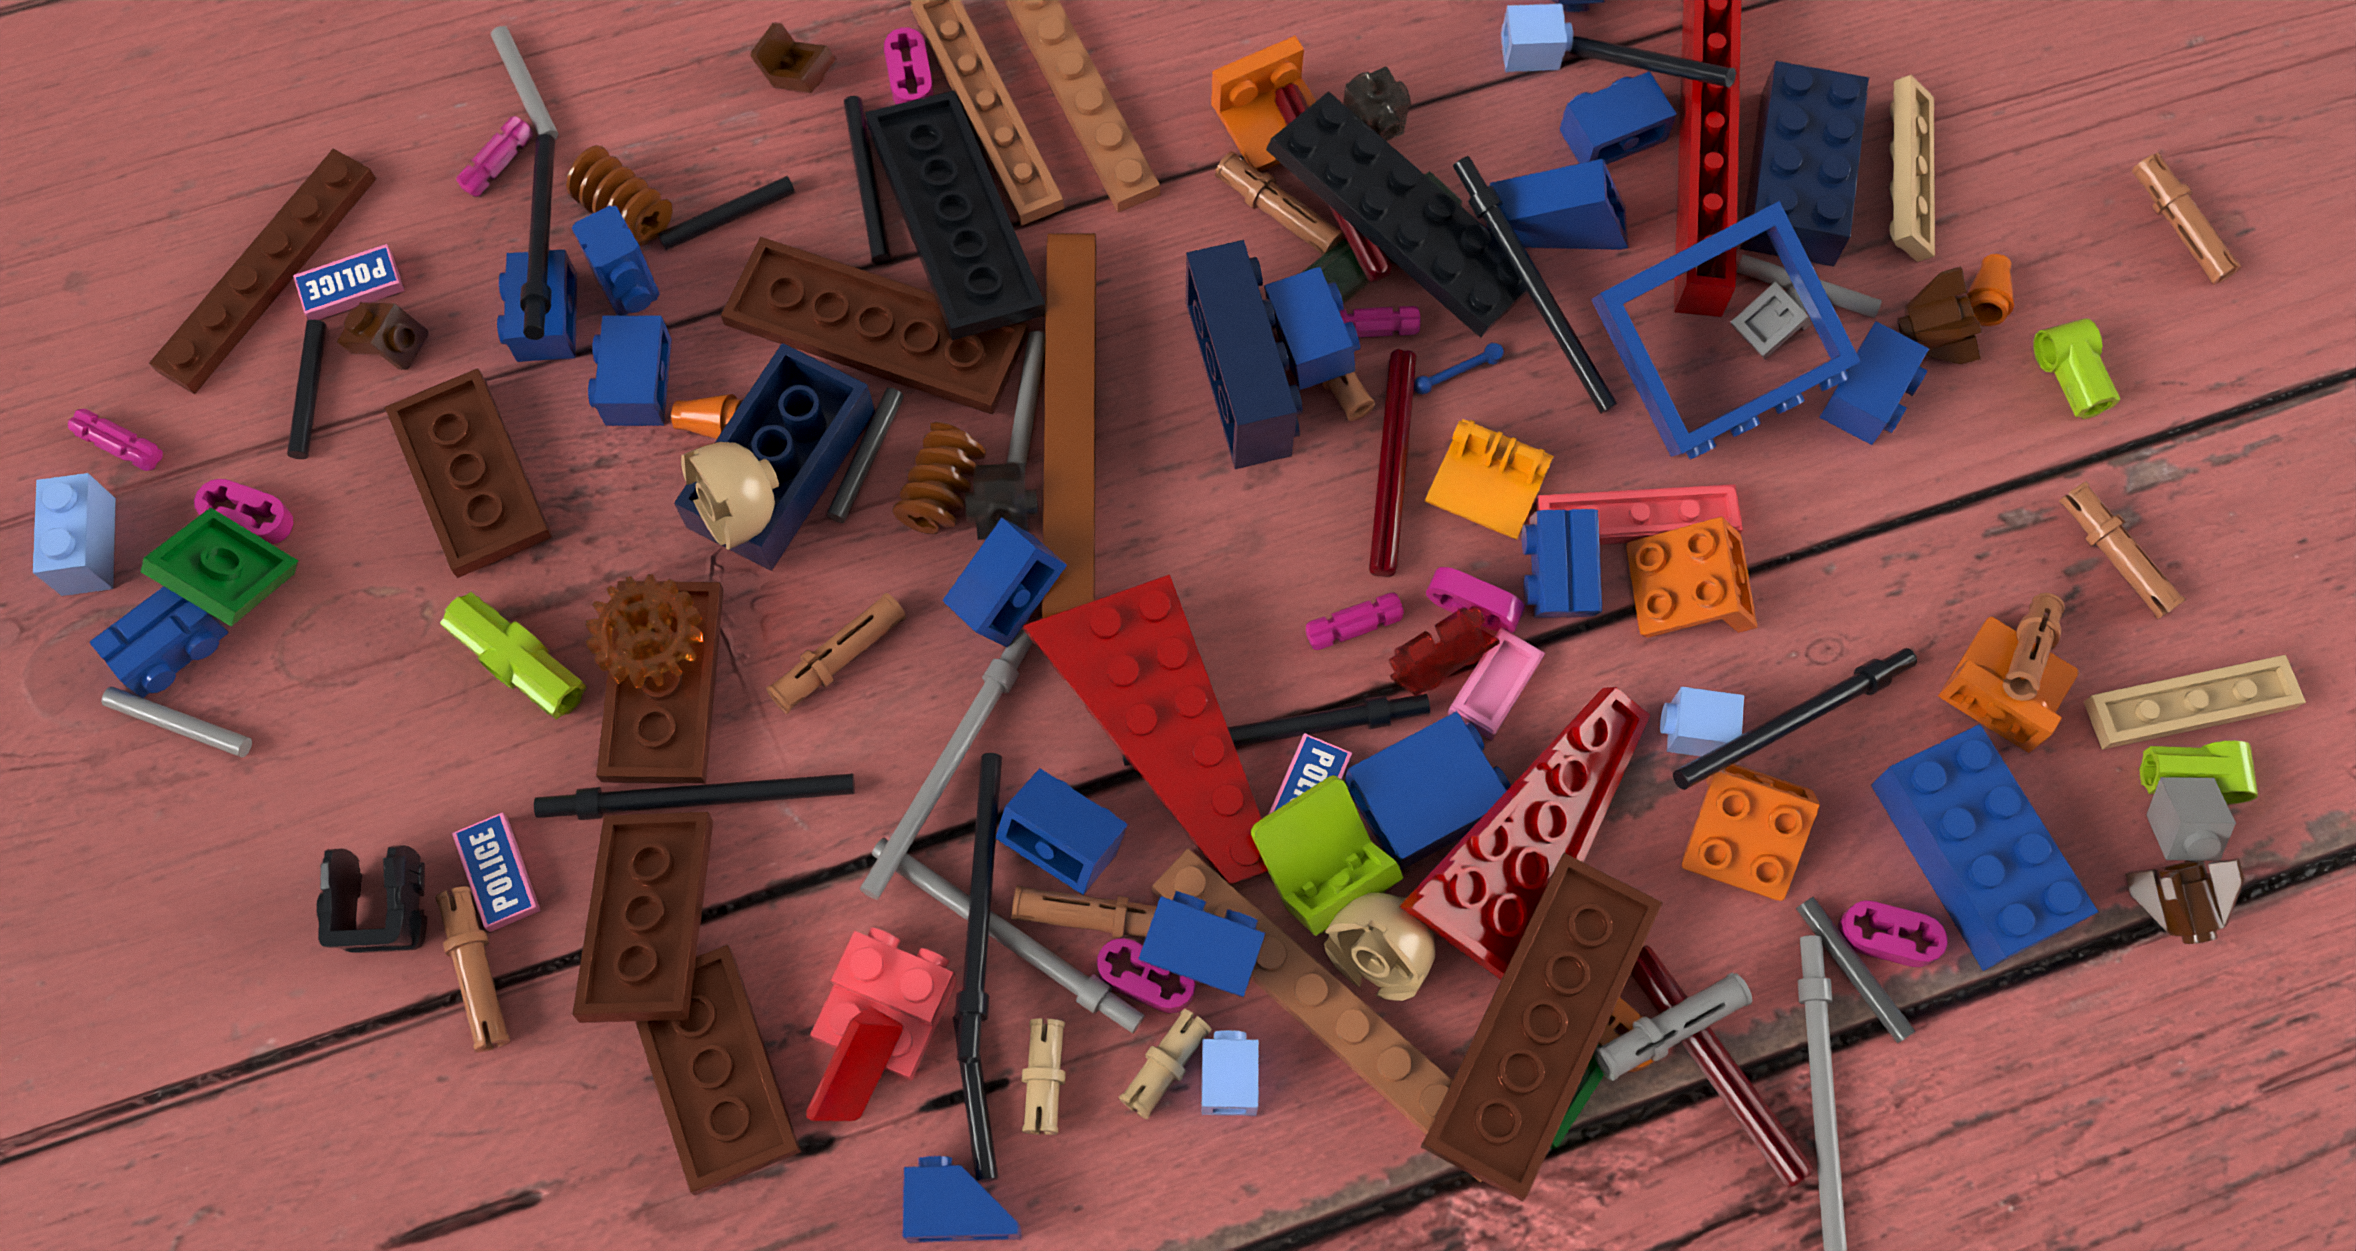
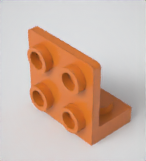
M1296 35L1212 71L1211 104L1247 164L1259 172L1280 163L1266 150L1271 138L1287 126L1275 103V91L1279 87L1294 83L1299 87L1309 107L1316 102L1313 94L1302 79L1304 48Z
M1722 516L1627 543L1626 550L1640 634L1644 637L1649 638L1720 619L1724 620L1738 633L1758 628L1742 536Z
M1988 617L1983 622L1938 694V697L2030 753L2053 734L2062 717L2057 715L2056 711L2079 675V670L2050 652L2037 695L2026 701L2013 699L2004 691L2003 682L2008 674L2013 654L2018 644L2017 631L1994 617ZM2034 642V645H2033V648H2032V651H2031V652H2033V650H2034V647H2035V645H2036L2035 642Z
M1732 764L1706 778L1708 789L1682 857V867L1685 870L1777 901H1783L1805 847L1820 803L1812 789Z

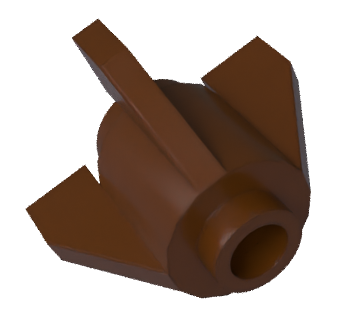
M1961 267L1940 272L1905 306V316L1897 318L1900 334L1929 348L1926 356L1960 365L1981 360L1975 334L1982 333L1980 322L1974 316L1968 296L1958 295L1967 292Z
M2239 858L2210 862L2208 864L2210 873H2207L2204 861L2185 860L2183 863L2160 868V881L2158 880L2156 869L2133 871L2125 874L2130 895L2169 935L2181 936L2184 944L2204 943L2218 938L2216 931L2227 926L2245 880Z

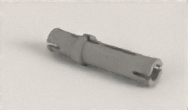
M1731 972L1724 979L1686 998L1654 1018L1642 1017L1633 1023L1632 1030L1595 1049L1594 1057L1603 1074L1609 1080L1615 1081L1620 1075L1649 1059L1653 1061L1663 1059L1668 1055L1670 1047L1706 1029L1711 1024L1743 1006L1750 1005L1752 1003L1751 992L1745 981L1737 973Z

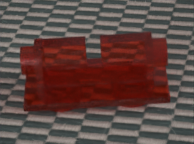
M1472 606L1469 609L1461 607L1434 625L1440 639L1438 643L1435 644L1431 634L1424 631L1404 645L1397 647L1394 650L1395 655L1389 659V663L1394 670L1390 678L1413 695L1418 696L1423 692L1435 689L1441 684L1443 679L1460 668L1479 661L1484 653L1500 644V641L1479 627L1485 623V619L1476 606Z

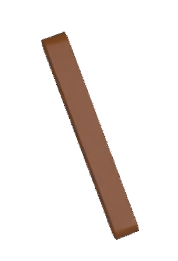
M1096 233L1047 234L1043 544L1066 563L1067 566L1042 599V619L1095 600Z

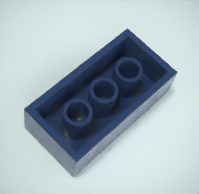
M1775 61L1761 93L1744 219L1780 201L1810 262L1834 267L1851 237L1869 77ZM1767 232L1740 244L1741 250L1778 256Z
M1244 240L1186 252L1185 302L1235 469L1291 457L1294 437L1300 436L1297 415L1303 413L1299 389L1296 384L1289 386L1285 371H1289L1286 347L1283 341L1275 342L1272 328L1276 327V319L1271 300H1262L1259 286L1263 285V278L1258 258H1249Z
M784 343L780 345L715 441V443H737L748 448L758 461L767 459L772 465L779 482V487L772 490L775 505L770 522L761 533L749 541L730 549L731 551L770 571L773 570L875 413L867 384ZM697 482L689 485L686 484L674 502L686 528L719 544L706 527L693 500L699 498L695 487Z

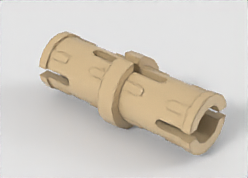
M1183 1008L1179 1018L1158 1047L1151 1046L1145 1054L1148 1059L1124 1094L1122 1093L1119 1097L1123 1104L1133 1112L1136 1109L1138 1111L1137 1114L1148 1120L1151 1115L1150 1113L1174 1080L1181 1081L1186 1074L1183 1068L1205 1036L1212 1030L1200 1017L1192 1018L1193 1012Z
M1042 1018L1032 1019L1029 1024L1031 1030L1028 1068L1022 1070V1081L1027 1084L1025 1120L1022 1132L1040 1135L1041 1121V1131H1045V1135L1058 1134L1059 1085L1065 1084L1066 1075L1065 1071L1060 1070L1065 1022L1048 1019L1046 1025L1043 1024Z

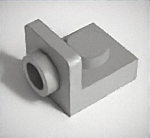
M1774 282L1731 321V324L1766 359L1800 328L1805 331L1811 325V321L1805 313L1807 311L1796 289L1791 286L1787 291H1784Z

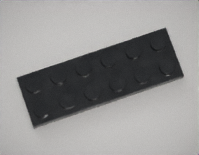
M955 90L865 112L866 125L951 339L956 340L1045 316V301Z
M1329 91L1271 138L1266 150L1370 242L1377 245L1386 256L1480 338L1528 293L1493 233Z

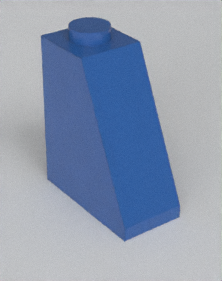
M1603 159L1490 183V186L1495 188L1503 204L1500 208L1524 248L1605 250L1628 248L1626 207Z

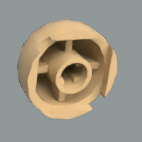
M716 442L701 446L681 455V466L686 484L689 485L697 482L695 487L699 498L693 500L706 527L721 546L726 544V549L730 550L749 541L763 531L771 520L775 505L772 490L779 487L777 475L767 459L758 461L748 448L737 443Z
M1368 893L1352 900L1337 913L1325 934L1329 933V938L1324 943L1325 952L1333 965L1356 986H1361V977L1363 976L1380 987L1375 996L1386 1000L1398 1001L1414 997L1428 975L1435 959L1434 933L1425 924L1399 907L1407 898L1385 893Z

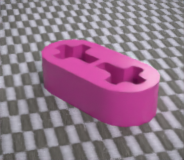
M912 28L893 30L884 40V52L895 105L933 96L934 90L923 36ZM910 47L912 61L903 62L901 48ZM915 78L918 93L908 94L906 80Z
M226 479L210 480L202 485L195 495L194 506L199 515L210 507L213 508L216 501L225 502L229 499L236 506L235 510L219 506L216 511L272 545L286 539L292 531L294 524L292 514L273 495ZM273 514L276 518L272 523L264 522L260 526L252 518V515L270 517Z
M1439 567L1435 571L1426 590V596L1437 606L1496 632L1502 627L1508 632L1513 633L1525 610V605L1515 595L1449 567Z
M1864 900L1855 903L1841 915L1838 923V930L1855 952L1910 967H1924L1931 964L1945 952L1947 947V934L1943 926L1936 919L1925 914L1875 901ZM1865 915L1869 917V926L1886 931V933L1875 932L1867 939L1863 938L1862 928L1855 926L1854 922H1857ZM1919 929L1922 931V939L1929 942L1930 946L1919 953L1916 951V942L1898 936H1910Z
M1118 938L1104 944L1099 951L1097 958L1099 977L1111 985L1112 990L1165 1013L1180 1012L1183 1008L1188 1007L1193 1000L1195 981L1178 975L1180 976V987L1186 990L1183 995L1173 993L1170 1000L1161 997L1162 987L1150 981V975L1167 981L1171 974L1175 973L1140 961L1139 956L1143 947L1142 944L1129 939ZM1123 952L1129 953L1130 964L1134 968L1143 971V974L1138 976L1132 972L1124 971L1120 978L1114 977L1112 975V965L1107 961L1110 957L1119 959Z

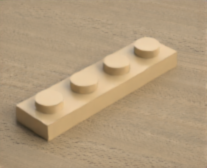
M1912 75L1894 81V101L1890 104V114L1894 122V140L1890 143V154L1894 162V180L1890 182V194L1894 202V220L1890 223V235L1898 248H1902L1916 262L1935 257L1934 97Z
M2281 655L2091 695L2084 701V705L2103 750L2293 710L2306 701L2287 656Z

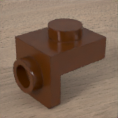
M772 23L750 54L753 61L774 88L812 93L822 83L826 72L836 60L826 45L795 42L781 23Z
M360 302L347 315L344 322L345 329L337 343L350 353L381 355L397 369L407 370L426 340L428 330L395 303Z

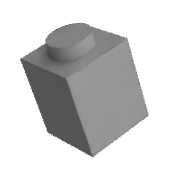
M2160 777L2146 814L2166 860L2220 861L2236 824L2214 778Z

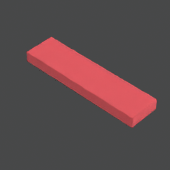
M1735 484L1538 495L1535 502L1536 511L1598 510L1600 545L1628 543L1721 516L1740 534L1743 531Z

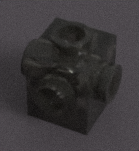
M1387 66L1372 73H1361L1345 84L1343 104L1385 141L1404 134L1411 98L1405 84L1400 80L1396 81Z
M1026 463L975 465L974 492H966L965 503L967 523L976 522L978 540L986 539L1001 518L1029 532V520L1038 519L1037 489H1027Z

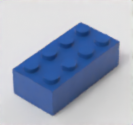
M1981 724L1890 766L1871 784V787L1983 971L2078 925L2098 913L2097 908Z

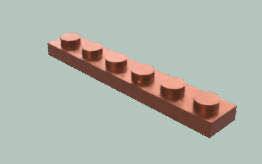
M333 148L153 357L149 364L154 370L196 394L294 278L293 275L299 272L375 182L376 177L371 169Z

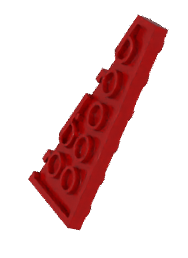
M1170 574L1023 625V630L1034 644H1037L1052 663L1054 669L1085 704L1089 713L1134 769L1141 774L1165 808L1169 809L1189 834V838L1217 873L1231 886L1268 873L1251 836L1253 825L1262 818Z
M1617 687L1602 688L1399 907L1501 980L1562 854L1565 853L1584 863L1650 718V714Z

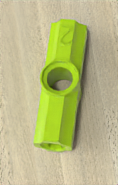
M472 592L462 597H456L445 609L444 618L440 622L442 627L478 656V661L497 679L512 690L515 687L518 688L545 713L550 714L557 720L565 714H570L581 702V697L587 688L583 681L550 656L548 649L516 621L509 623L494 608L483 602L479 596L477 597Z

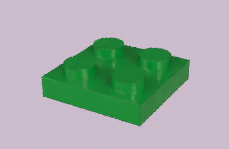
M210 507L145 556L140 572L232 627L295 574L298 560Z

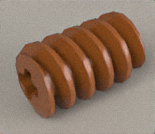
M595 145L587 148L572 164L566 182L568 195L577 203H581L589 213L593 214L608 206H617L639 246L647 245L659 237L657 233L666 230L673 213L672 203L668 199L661 200V194L655 188H648V184L644 179L635 177V173L629 167L622 166L620 160L615 156H609V152L603 146Z
M942 422L930 423L931 432L927 433L923 439L924 449H921L915 457L917 466L909 470V483L901 488L900 498L902 501L894 504L892 509L894 516L900 522L915 531L925 534H937L939 526L947 528L956 526V518L946 510L959 511L963 509L964 501L955 495L954 492L966 494L971 491L972 486L961 475L976 476L979 472V467L969 458L981 460L986 456V449L976 442L971 435L953 425Z

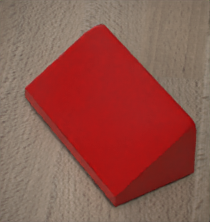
M873 1007L866 1008L849 1021L806 1110V1117L812 1121L858 1120L862 1116L903 1032L904 1026Z

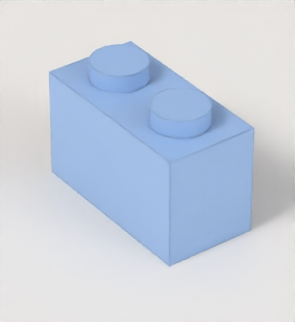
M89 473L36 480L33 574L61 596L113 589L116 498Z

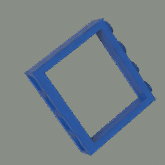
M1780 201L1601 292L1591 299L1671 457L1685 452L1689 459L1702 455L1716 447L1713 440L1714 437L1728 430L1735 437L1758 426L1761 422L1757 415L1773 407L1777 414H1780L1805 401L1802 392L1817 384L1821 391H1825L1849 379L1846 369L1861 362ZM1767 232L1830 360L1688 432L1624 304Z

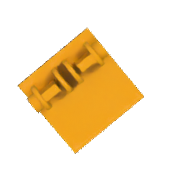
M1462 419L1456 426L1451 445L1425 498V502L1517 540L1554 456L1546 453L1544 449L1540 448L1538 450L1517 441V438L1504 436L1500 431L1497 433L1475 424L1473 420Z

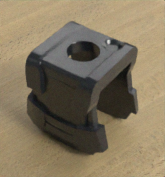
M406 845L388 847L387 856L383 858L384 888H387L385 928L357 930L358 898H360L362 884L359 858L351 851L343 848L325 850L323 863H321L320 890H323V892L319 894L316 905L319 921V943L324 947L339 948L351 953L410 951L420 948L425 940L428 917L424 916V909H419V896H424L425 863L421 862L420 855L413 848Z

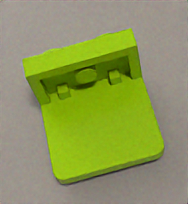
M1335 775L1327 777L1255 823L1251 829V836L1286 910L1314 936L1326 930L1337 913L1352 900L1368 893H1385L1388 888L1404 879L1397 862L1371 842L1345 782Z

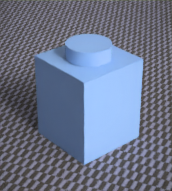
M1562 4L1507 6L1501 30L1505 72L1560 70L1565 51H1571L1573 43L1572 24L1570 22L1565 23Z
M1681 686L1671 703H1664L1661 713L1660 732L1668 734L1667 752L1701 757L1742 735L1744 695Z
M1235 1030L1214 1032V1039H1203L1201 1115H1257L1259 1040H1246V1032Z

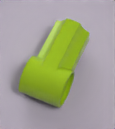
M2084 318L2043 329L2036 333L2033 342L2036 360L2045 372L2055 373L2075 417H2081L2083 420L2098 416L2102 412L2113 408L2121 400L2100 358L2102 338L2099 329L2093 321Z
M2220 741L2204 745L2201 748L2150 746L2143 751L2142 764L2139 768L2141 785L2146 787L2148 794L2155 793L2160 777L2214 778L2227 804L2249 802L2258 797L2251 745L2247 742Z

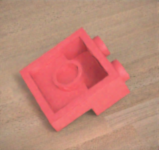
M872 927L867 936L854 931L831 979L834 986L810 1036L814 1040L836 1049L849 1021L866 1008L873 1007L904 1026L885 1070L912 1081L957 983L954 972L947 969L950 961L938 953L920 948L917 956L897 949L900 940L883 930Z

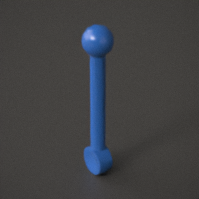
M1490 343L1485 347L1482 354L1433 376H1419L1414 381V390L1418 394L1425 395L1431 391L1432 386L1485 362L1497 364L1503 357V347L1497 343Z

